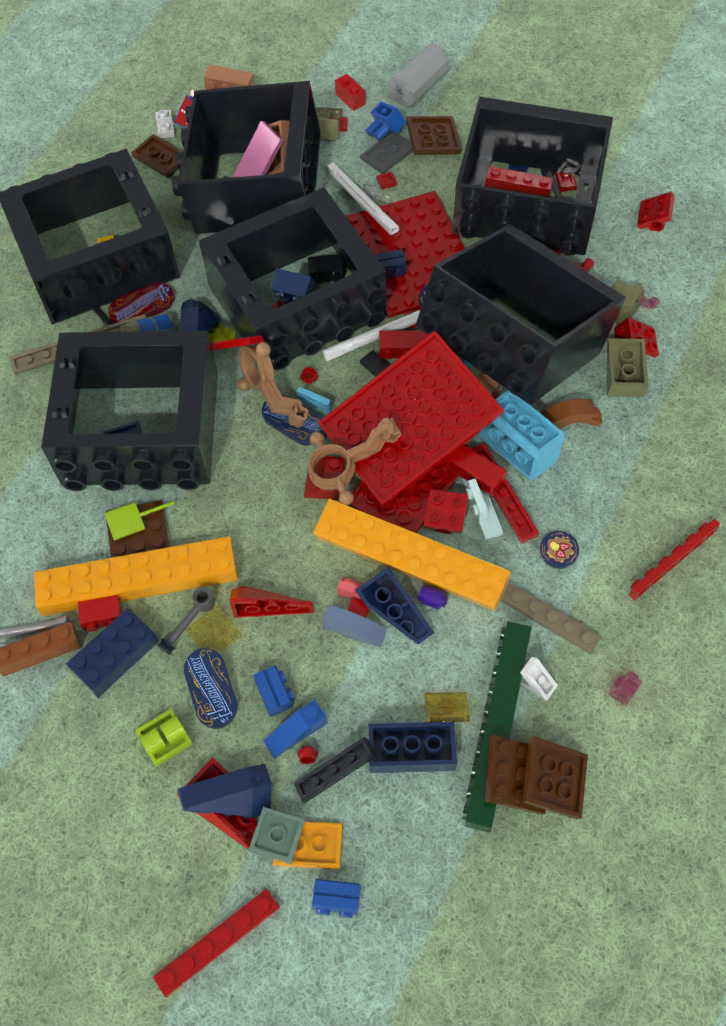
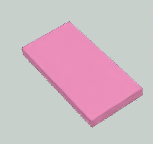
M260 122L233 177L266 175L284 141L266 122Z

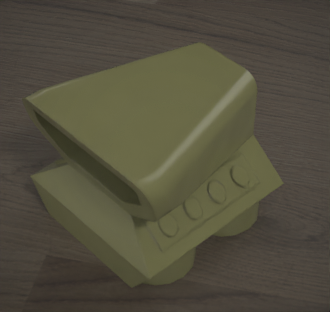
M616 280L611 286L612 289L626 297L615 320L616 327L628 317L632 318L638 311L641 299L645 293L641 283L628 285L621 280Z

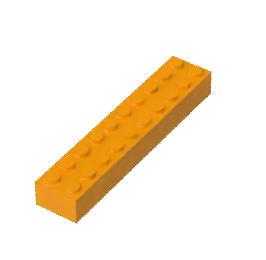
M328 499L313 532L314 536L321 541L384 567H389L391 570L444 590L447 593L493 612H496L511 577L509 570L331 499Z
M230 536L34 572L36 608L42 617L78 610V602L118 595L121 602L238 580Z

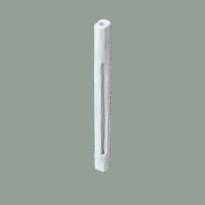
M334 162L327 165L329 174L390 235L398 232V225Z
M420 310L322 350L323 356L326 361H329L378 340L379 331H399L414 325L417 322Z

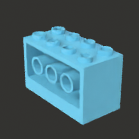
M508 390L495 399L504 409L505 413L480 431L478 436L530 481H533L558 461L565 433L532 406Z

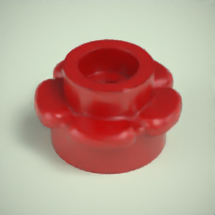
M307 367L303 369L300 378L306 384H312L317 381L318 375L314 368Z
M303 746L297 752L299 762L305 765L315 763L318 751L314 750L312 746Z

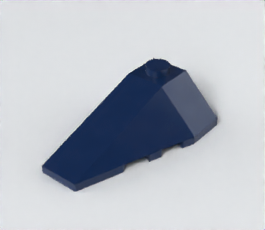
M189 299L182 303L179 331L208 330V333L211 334L212 328L219 326L220 316L201 301Z
M389 567L355 590L366 607L389 622L416 644H420L434 634L426 619Z
M265 764L242 768L178 788L177 790L183 811L205 814L213 812L221 813L223 816L239 815L250 819L259 817L263 807L271 809L272 783Z

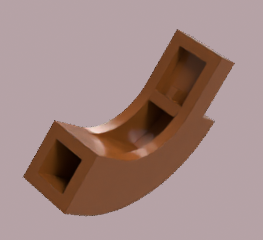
M589 399L562 401L540 412L559 429L573 423H586L593 426H599L603 423L599 409L593 407Z

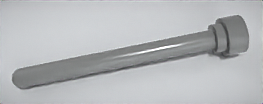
M62 615L56 618L55 621L0 629V637L50 630L69 623L70 617L69 615Z

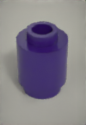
M422 585L417 600L421 601V604L440 610L441 607L445 608L449 597L446 596V591L430 585Z

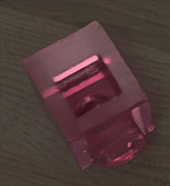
M629 671L625 677L620 676L608 695L626 707L641 685L642 680L635 673Z

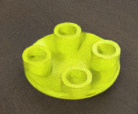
M219 323L217 328H212V333L209 334L210 341L212 343L235 339L236 331L223 327V324Z

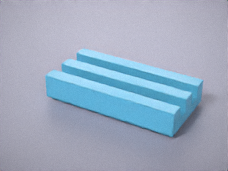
M302 387L297 389V400L324 413L329 414L331 412L330 399Z

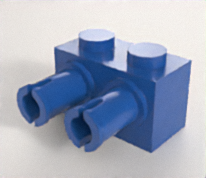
M381 101L370 112L374 117V122L365 131L369 136L373 137L374 135L378 141H381L388 132L395 134L399 132L407 122L397 108Z

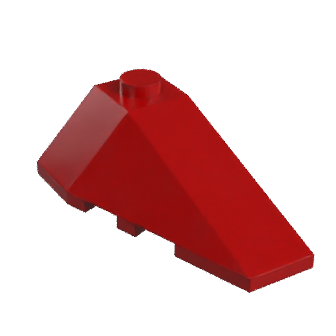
M240 586L232 589L230 595V606L234 618L314 613L313 602L252 587Z
M212 757L186 786L226 774L228 771ZM213 812L209 814L197 813L248 849L250 847L257 827V822L254 818H243V816L239 815L223 816L221 813Z

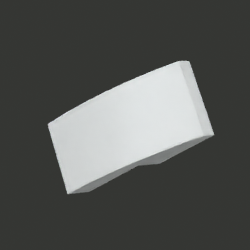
M171 110L155 112L159 138L175 137Z

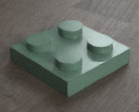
M263 807L249 852L292 865L306 822L305 819Z

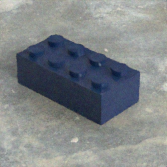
M276 268L271 285V290L275 293V296L280 297L279 299L284 301V304L321 289L310 276Z
M127 608L69 660L66 665L99 698L149 652L159 640L156 634Z
M454 721L368 724L369 743L376 755L374 759L369 761L370 773L456 771L457 758Z

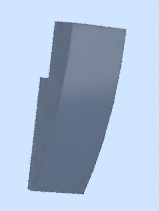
M328 605L322 622L323 629L342 634L343 637L377 647L382 646L387 628L376 622L332 605Z

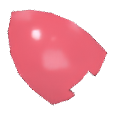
M342 577V581H339L337 587L338 596L362 600L355 590L363 584L354 579Z

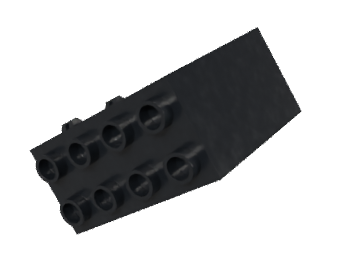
M310 81L194 91L192 105H186L185 107L188 128L181 129V141L184 149L183 151H178L176 155L179 175H173L172 188L175 196H182L181 208L185 221L191 220L196 234L218 233L316 191L321 130ZM280 120L290 121L283 174L217 178L220 156L223 154L244 153L261 121L266 122L268 125Z
M479 96L456 182L452 233L460 234L464 238H485L499 229L512 224L551 250L558 249L563 254L570 256L576 254L585 255L596 212L613 117ZM494 161L544 170L549 168L551 171L576 174L579 176L575 202L485 187L490 163ZM584 186H588L587 191H583Z
M127 148L118 152L108 153L103 157L86 163L76 164L71 168L54 174L44 175L39 179L19 186H11L7 190L0 192V204L52 325L91 311L95 306L102 307L110 304L115 299L152 283H167L180 278L169 232ZM130 202L140 222V229L57 259L48 260L38 234Z
M325 187L199 240L210 289L241 338L263 336V341L271 348L269 357L274 370L284 369L290 364L292 359L303 354L311 356L318 353L324 344L335 339L337 341L347 340L355 330L366 325L368 327H375L386 316V271ZM330 246L333 247L337 254H341L343 263L352 275L276 309L267 308L251 283L255 279L276 271V268H283ZM250 296H251L252 299L254 300L253 303H251V301H250V298H249Z
M509 224L433 266L416 326L429 335L436 331L455 354L508 389L512 394L532 405L601 353L626 297L512 224ZM500 299L557 337L558 340L553 343L493 303L492 300Z
M208 330L59 333L41 448L61 486L71 491H82L86 488V485H101L106 490L118 491L123 489L124 485H139L145 490H158L162 484H176L181 489L194 490L199 487V484H210L218 371ZM180 387L176 430L172 433L73 434L80 389Z

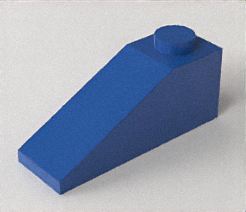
M313 700L296 711L264 739L263 742L273 757L276 758L328 724L327 717L316 700Z

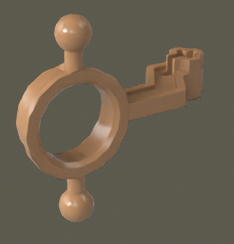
M265 342L254 346H243L239 351V364L244 377L238 380V388L242 391H247L250 388L260 390L272 413L288 415L289 424L300 428L307 420L309 411L303 407L300 400L282 397L273 380V366L269 357L270 346ZM254 359H255V361H256V363H257V365H258L259 373H258L257 368H256V366H255Z
M387 417L382 419L378 427L372 429L366 442L347 451L337 444L324 445L323 434L317 431L313 432L309 440L317 449L310 456L308 467L309 477L313 484L322 490L333 491L338 489L340 493L339 501L344 505H350L354 500V495L346 489L345 485L354 476L355 462L379 452L385 441L393 443L401 436V432L393 418ZM329 454H338L344 457L347 461V466L338 477L323 479L315 473L316 464L322 457Z

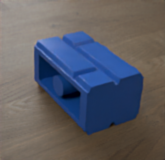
M272 666L265 671H260L253 675L270 717L293 707L291 701L295 699L291 689L286 690L284 683L287 680L282 670L278 671L276 666Z
M315 879L312 909L317 910L316 914L330 916V912L339 913V917L352 918L353 915H358L361 884Z

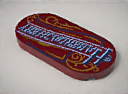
M152 283L115 299L110 304L108 313L113 323L143 314L146 317L155 316L171 308L175 295L169 285L165 283Z

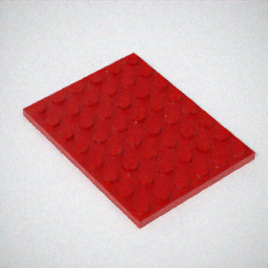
M435 191L378 206L398 225L399 230L393 235H390L366 210L346 216L373 254L400 249L403 251L406 261V274L400 277L386 278L387 318L421 309L418 297L420 291L429 283L433 266L465 249L458 234L452 233L453 225Z
M434 331L317 423L334 444L345 448L347 451L366 442L372 429L378 427L382 419L387 417L393 418L401 432L398 440L393 443L385 441L379 452L355 462L356 473L384 507L505 412L438 333Z

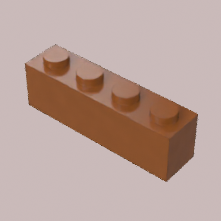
M69 622L1 647L0 674L4 677L82 648L77 630Z

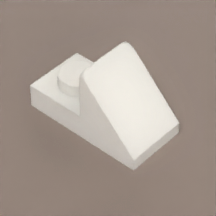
M531 657L520 672L524 677L521 684L545 701L549 699L558 686L538 658Z

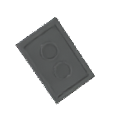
M390 132L381 141H378L361 154L360 159L383 174L413 152L412 143L398 133Z

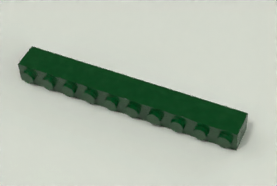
M507 621L506 628L501 629L500 640H503L502 647L498 646L496 658L499 659L498 666L494 665L492 677L495 678L494 685L490 684L488 691L491 702L490 704L486 703L483 715L487 717L486 724H481L479 733L483 740L482 744L477 743L475 756L479 757L478 764H473L470 776L474 777V783L468 786L466 798H470L469 807L464 806L462 819L466 820L465 827L489 833L492 829L496 804L485 802L490 736L497 735L510 739L522 678L520 672L524 668L531 626Z

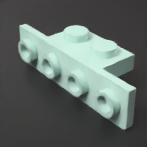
M462 478L465 493L469 495L472 504L473 515L477 517L485 540L502 536L503 530L489 494L479 489L476 479L466 481Z

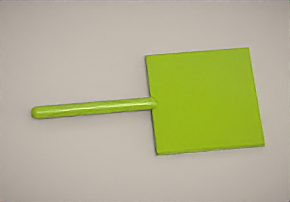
M171 501L139 513L136 502L104 513L114 541L144 530L145 527L141 516L174 505L175 502Z

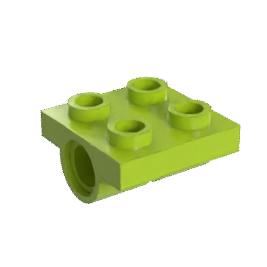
M172 708L135 730L155 767H158L193 745Z

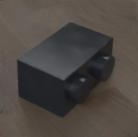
M341 254L308 257L309 276L317 284L336 282L343 279Z

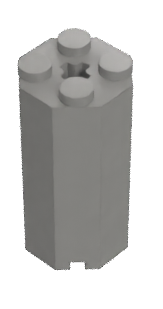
M431 43L419 51L388 81L389 98L402 104L405 108L416 102L449 69L450 59L443 54L445 52L444 49Z

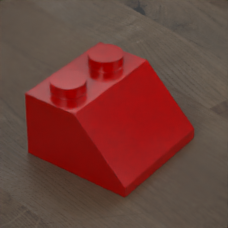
M325 456L317 462L315 473L323 479L338 477L346 469L345 458ZM307 473L304 498L339 501L340 493L338 489L330 491L316 487L310 480L309 473Z

